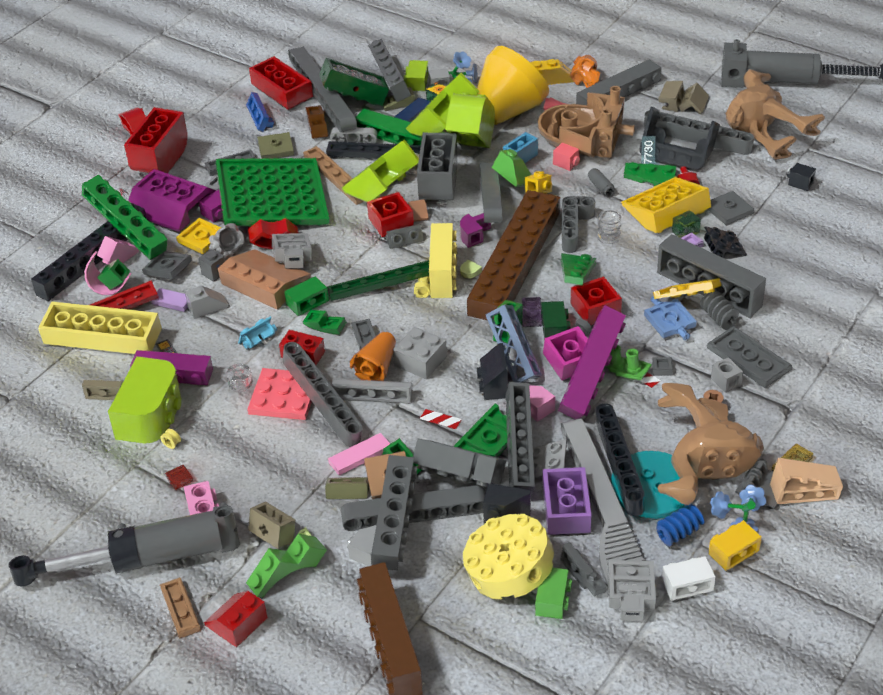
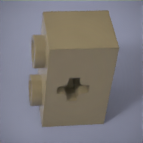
M265 501L250 508L248 530L278 549L293 542L296 520Z

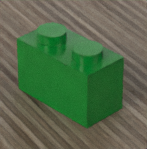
M316 276L284 291L286 305L297 316L329 301L327 286Z

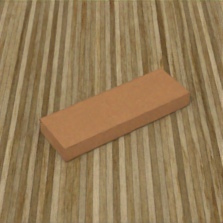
M181 577L160 584L179 639L201 631Z

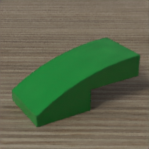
M310 310L303 320V325L309 328L336 335L341 333L347 323L345 317L328 316L327 311Z

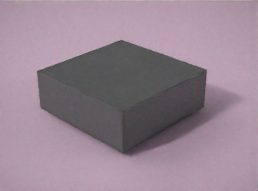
M652 357L653 376H673L672 357Z

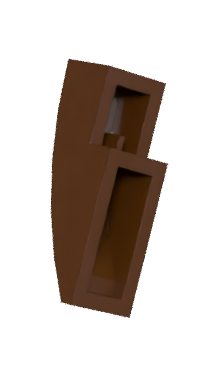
M321 105L305 107L312 139L328 137L327 125Z

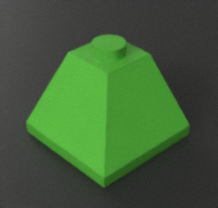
M512 149L501 150L492 166L496 172L515 187L525 186V177L532 175L524 161Z

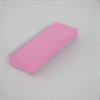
M379 433L328 458V461L336 473L341 475L364 464V458L382 455L383 448L390 443Z

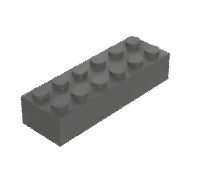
M673 234L659 245L658 274L678 284L720 278L721 286L715 288V291H719L730 304H733L738 309L740 314L751 318L763 307L766 286L765 277ZM698 291V293L703 296L710 294L704 293L703 291Z

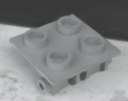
M567 439L533 448L534 479L543 477V469L566 468Z

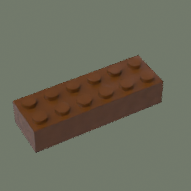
M383 562L359 568L360 578L356 579L359 590L358 597L361 606L363 605L365 609L363 610L365 621L370 625L369 633L371 640L375 642L376 657L381 661L380 669L383 678L386 677L388 695H423L421 670L386 563Z

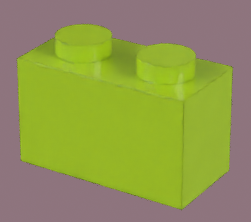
M409 61V65L405 69L406 75H404L407 88L411 87L413 91L426 90L429 75L428 61Z

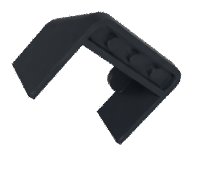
M651 106L639 148L640 154L644 156V153H647L645 154L646 158L682 167L685 166L694 170L701 169L714 149L720 124L711 121L707 138L699 140L695 150L665 143V130L656 126L660 110Z

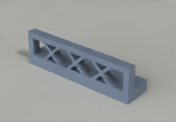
M504 304L486 314L497 344L503 343L506 365L513 382L522 383L530 378L536 379L542 376L513 305ZM499 313L503 318L500 326L496 325L493 316ZM503 330L507 331L510 335L508 343L502 341ZM511 348L517 352L515 361L509 357ZM518 365L523 367L526 373L525 376L519 379L516 374Z

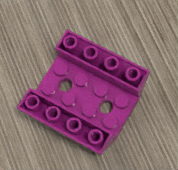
M153 169L132 187L128 201L144 208L148 221L180 232L190 223L188 211L201 199L217 190Z

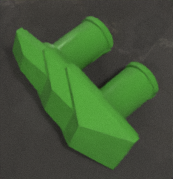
M617 345L615 350L612 349L610 352L612 359L609 365L604 367L608 368L610 372L616 373L617 376L631 380H642L652 364L639 360L638 350L636 349L627 350L626 357H621V347Z

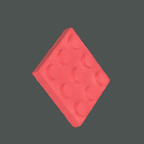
M262 368L247 410L249 415L306 420L312 401L288 370Z

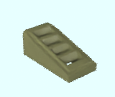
M408 88L411 96L399 102H396L393 95L386 97L382 105L384 110L388 111L407 107L415 101V94L412 88Z

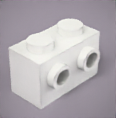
M704 556L663 566L662 582L672 601L714 591L715 575Z

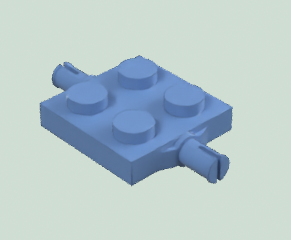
M654 296L651 297V302L655 306L644 310V316L661 337L666 338L679 334L683 340H688L690 334L686 330L696 327L697 321L678 299L662 302L660 299H654Z

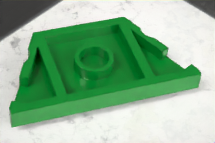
M495 403L454 447L498 458L507 448L506 415L500 412L498 404Z

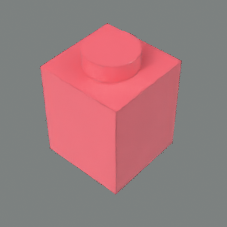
M561 143L553 150V165L569 171L578 165L580 161L579 149Z

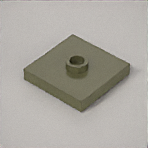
M289 132L257 137L261 159L294 155Z

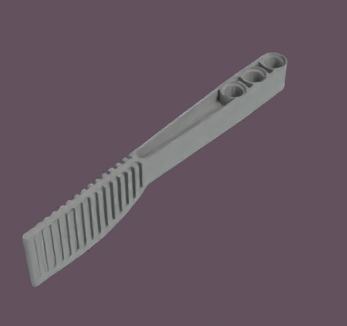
M580 418L562 422L561 432L563 438L567 439V447L576 468L585 467L589 497L603 525L599 545V564L604 581L608 587L609 560L644 561V558L638 548L631 528L627 524L628 521L586 426ZM655 586L656 597H658L659 592Z

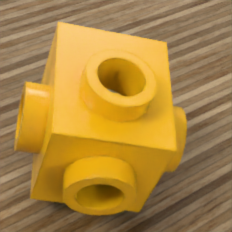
M536 171L533 175L525 177V193L527 190L545 194L552 192L551 175L544 174L543 171Z

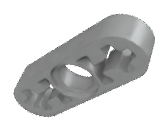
M334 128L331 131L330 140L336 142L376 143L378 133L373 128H356L339 132L337 128ZM356 134L358 138L354 139L351 138L349 135Z

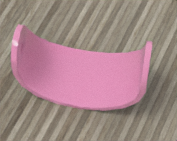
M95 251L84 271L88 286L94 292L101 295L117 293L125 285L132 273H129L121 284L109 290L97 278L100 272L94 263L97 253Z

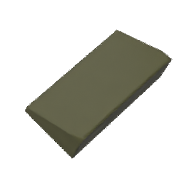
M327 478L325 484L326 499H366L368 496V478Z

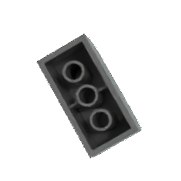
M423 133L417 169L419 200H454L457 178V133Z

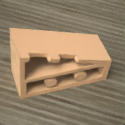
M784 458L777 459L770 482L777 504L838 500L843 488L836 466Z

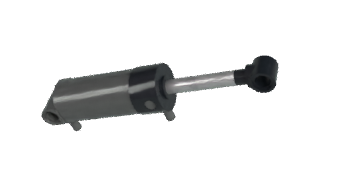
M222 502L219 506L213 507L212 511L139 526L126 527L125 524L121 523L118 525V529L108 531L107 547L35 561V559L22 555L13 558L8 565L14 584L22 587L33 583L35 578H38V574L110 559L117 574L140 569L144 566L220 550L222 553L232 551L240 546V540L233 509L227 503Z

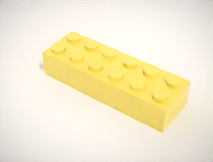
M52 301L38 328L43 344L135 354L136 350L152 351L162 329L158 313Z

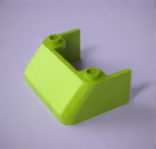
M460 73L406 127V130L411 134L421 137L423 133H443L442 131L446 128L452 95L464 92L475 96L480 91Z
M404 139L361 171L341 189L345 194L365 202L380 198V194L388 189L387 186L396 179L400 181L407 176L405 173L418 164L419 158Z

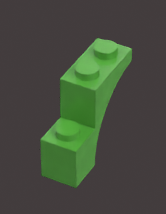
M297 534L287 551L268 548L246 584L257 597L263 598L286 575L298 569L316 567L327 549L315 536Z

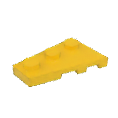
M719 278L672 285L654 291L653 295L654 299L670 296L671 298L681 297L682 294H687V296L696 295L698 291L711 293L715 291V288L721 286V281Z

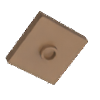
M405 451L364 458L372 499L381 498L389 455L406 457Z

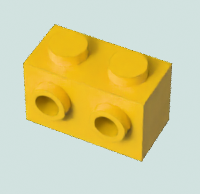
M743 520L738 524L731 525L728 530L720 535L713 536L710 540L708 554L727 571L760 550L762 537Z

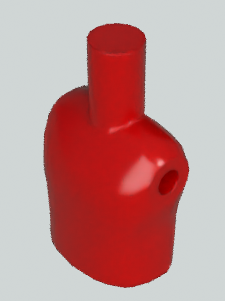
M685 166L680 168L681 174L677 178L700 185L695 172H688Z

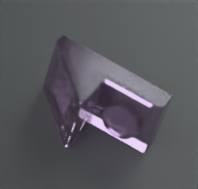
M541 297L522 298L523 327H542Z

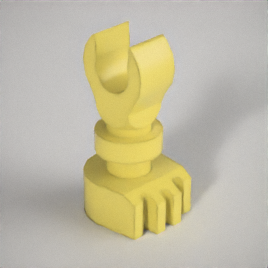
M429 276L419 278L418 282L415 283L414 294H416V298H426L430 295Z

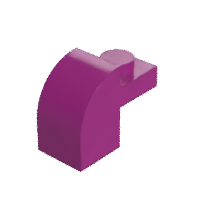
M468 213L460 220V238L467 248L482 243L483 232L491 229V223H484V213L474 217Z

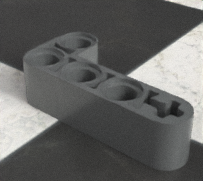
M567 196L563 198L562 250L564 252L573 253L578 249V220L594 218L595 199L593 197Z

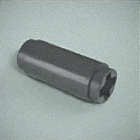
M593 168L588 172L589 180L603 195L610 197L615 193L614 185L600 170Z

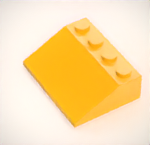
M677 177L621 202L622 206L645 229L654 233H661L664 229L676 226L679 222L688 220L692 216L703 213L706 209L711 208L709 188Z

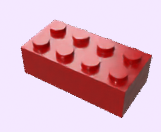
M275 56L249 68L251 84L286 109L293 108L313 97L311 81Z

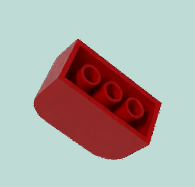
M156 107L150 111L124 144L128 165L131 170L150 173L155 169L167 174L185 151L188 134L184 112Z

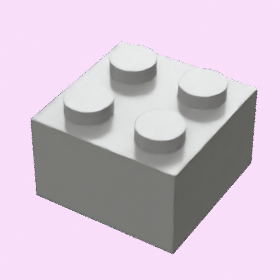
M413 327L393 349L394 366L427 380L447 357L446 339Z

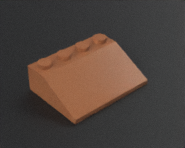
M256 249L230 257L218 268L222 285L277 310L286 302L284 291L311 277L310 273L299 268H285L284 263L275 262L274 257Z

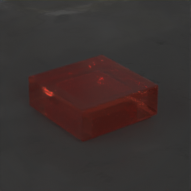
M184 464L165 473L166 479L174 490L193 482V477Z

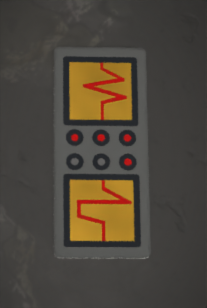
M169 339L155 344L160 352L177 353Z

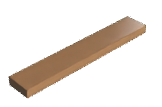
M318 146L304 151V158H316L319 171L344 193L341 187L353 178ZM345 194L356 205L365 202Z

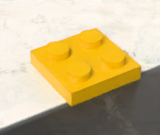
M198 218L181 232L176 239L178 243L201 254H205L211 244L209 237L215 235L221 227Z

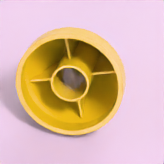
M496 46L485 58L477 89L480 91L478 94L487 96L494 105V125L539 106L549 95L548 84L541 73L527 59L514 50L504 46Z

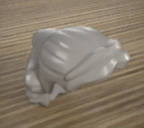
M234 223L223 225L215 235L209 237V242L211 243L209 249L223 255L226 261L243 246L244 234L238 230Z

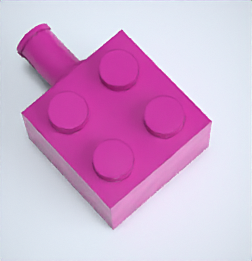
M579 326L547 337L544 340L543 354L561 380L572 377L588 338Z

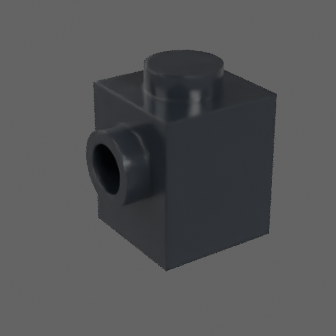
M796 163L788 171V185L808 191L814 183L816 168Z

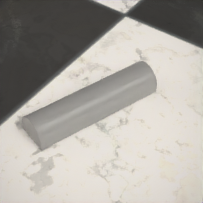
M333 379L332 387L342 400L411 403L412 382Z

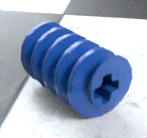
M689 504L684 508H680L677 512H673L670 516L659 520L656 529L664 545L671 547L673 542H679V538L684 539L686 534L691 535L693 531H698L700 525H703L705 522L700 510L695 505Z

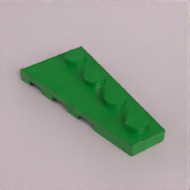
M561 253L560 260L564 283L583 285L596 265V258H592L588 254L579 256Z

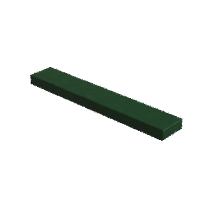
M429 260L327 286L330 300L334 301L429 276Z

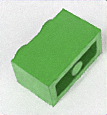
M552 568L548 577L538 586L535 616L562 619L564 610L568 611L569 597H566V593H571L572 579H568V569Z

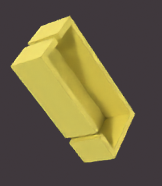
M431 223L429 260L431 298H453V290H456V279L453 278H457V244L453 241H457V232L453 230V223Z

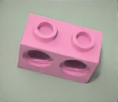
M209 481L184 486L190 515L212 511L213 507L219 506L218 503L214 504L213 502L217 500L215 488L210 489Z

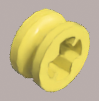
M167 429L160 437L162 443L170 449H174L176 444L181 442V437L173 429Z

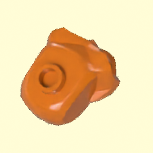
M590 55L578 56L573 62L575 65L572 68V72H570V77L576 85L583 82L586 88L599 80L600 72L596 71L598 64Z

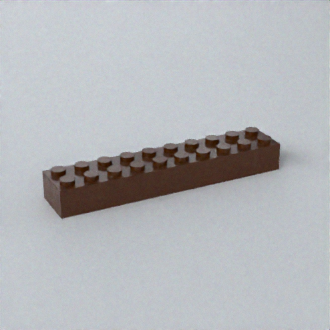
M527 190L467 298V316L487 320L486 314L497 309L505 300L515 301L560 214V196Z

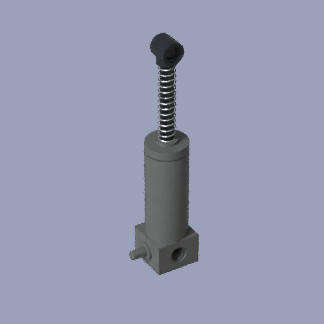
M735 39L734 43L724 42L721 87L744 88V76L750 69L761 73H769L771 78L767 82L818 84L819 77L822 74L878 76V79L883 80V64H880L879 67L868 65L851 66V64L849 66L846 64L826 65L825 63L822 64L820 54L747 51V43H740L738 39Z

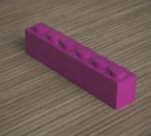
M606 305L599 312L557 411L575 420L582 418L583 415H588L591 409L589 402L591 399L594 400L598 392L596 385L598 382L601 383L605 375L603 371L604 366L609 365L612 359L610 352L612 349L615 350L619 339H617L618 333L621 334L625 328L626 323L623 322L626 317L625 314Z

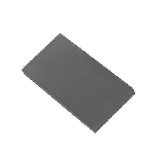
M735 326L707 343V349L723 360L729 357L743 371V374L764 388H767L792 370L790 363Z

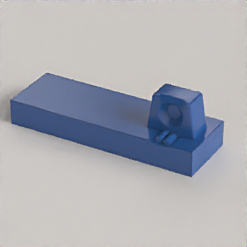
M251 92L246 106L257 130L264 132L265 127H273L275 122L272 117L268 116L258 93Z

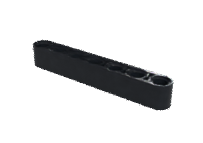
M599 404L596 407V426L623 505L630 516H640L645 511L644 491L615 410L610 404Z

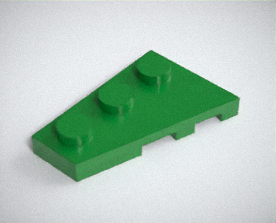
M632 162L625 163L624 169L625 179L640 183H653L654 187L674 178L676 174V166Z

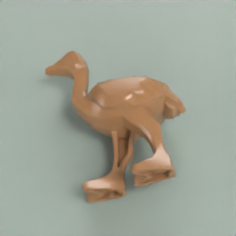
M750 69L744 76V83L747 89L740 91L731 101L726 112V121L732 129L753 134L754 139L765 146L768 154L774 160L790 157L792 152L788 148L797 139L789 136L781 140H773L767 133V127L778 118L794 124L805 135L817 136L821 133L817 126L825 119V116L823 114L812 116H799L782 105V96L779 92L773 90L769 85L763 84L770 80L771 75Z
M678 383L662 384V390L668 395L658 400V406L686 407L692 414L696 428L688 432L680 440L671 458V463L680 479L660 484L658 491L671 496L682 504L689 505L695 500L698 493L697 478L714 480L737 477L754 466L764 450V445L761 437L756 433L752 434L746 427L728 420V407L726 404L707 398L696 399L690 385Z

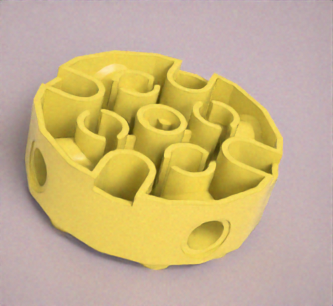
M508 514L487 520L486 524L479 527L469 536L463 551L464 567L472 583L479 593L492 599H502V597L514 595L516 598L526 595L543 583L553 567L554 549L545 528L537 519L526 514Z

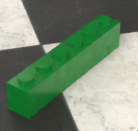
M363 109L355 117L357 128L375 129L378 133L377 139L394 144H399L405 139L408 145H421L422 137L411 134L406 130V127L411 122L368 109Z

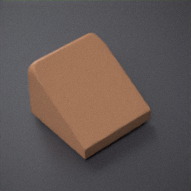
M425 200L408 202V205L413 210L414 222L429 220Z

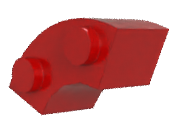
M139 107L118 114L124 129L130 135L134 133L146 118L143 109Z
M286 218L277 222H266L260 219L248 229L250 243L265 249H272V234L299 233L298 227Z

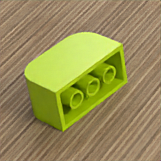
M464 92L453 94L449 105L445 130L448 133H457L458 144L490 148L495 121L494 105L485 95L477 94V96H471V94Z
M136 356L108 410L115 440L152 443L161 439V435L174 423L175 414L181 408L182 398L176 370L172 363L161 359Z

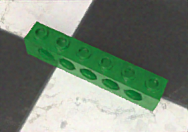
M97 175L82 183V196L149 260L167 251L168 239L165 234L158 231L154 224L149 222L140 211H137L129 201H126L119 191L111 187L107 180Z

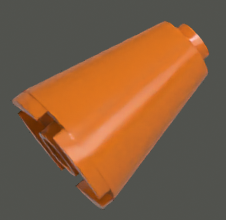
M381 332L352 357L350 368H354L356 371L355 375L359 379L383 381L386 378L393 349L396 345L394 336L389 332Z

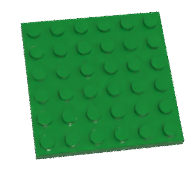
M316 158L216 159L224 225L234 223L236 226H252L260 219L266 222H277L284 218L294 225L329 224V214Z

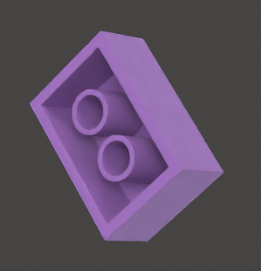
M585 467L543 469V496L547 534L591 533V509Z

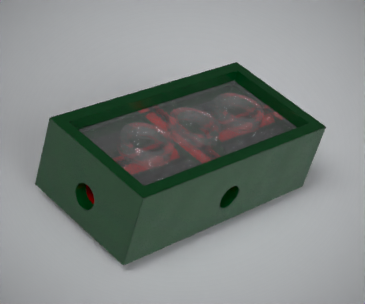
M327 57L319 73L325 89L339 91L344 96L351 95L359 101L366 100L375 106L377 104L383 105L389 91L383 76Z

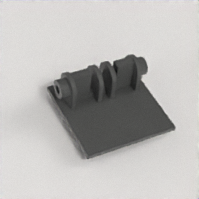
M760 459L748 470L735 492L740 494L750 484H753L756 488L761 487L765 491V505L775 509L777 502L770 486L773 472L767 470V461Z

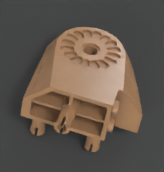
M612 86L610 88V95L588 92L587 106L577 104L553 106L545 110L538 120L539 133L550 145L557 148L561 143H565L579 149V154L593 158L595 156L612 158L619 135L634 136L635 125L622 124L625 97H620L621 88L619 86Z

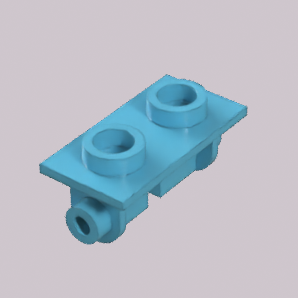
M270 316L265 320L260 319L255 326L242 330L238 344L243 342V346L246 349H251L261 343L262 340L259 338V335L264 340L274 335L277 328L274 324H270L272 317Z

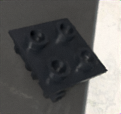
M704 227L706 230L704 240L713 254L722 258L726 252L747 255L734 232L720 230L716 227Z

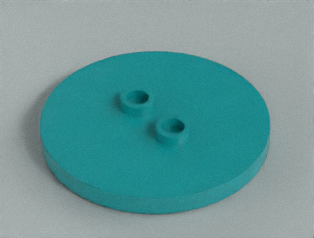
M641 451L631 454L644 491L645 511L640 517L651 519L665 518L686 506L671 496L658 491L660 484L680 479L671 463V454L660 451ZM612 472L611 485L620 505L625 509Z

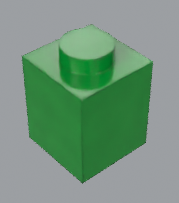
M116 259L105 266L97 278L111 290L126 279L130 270L119 259Z

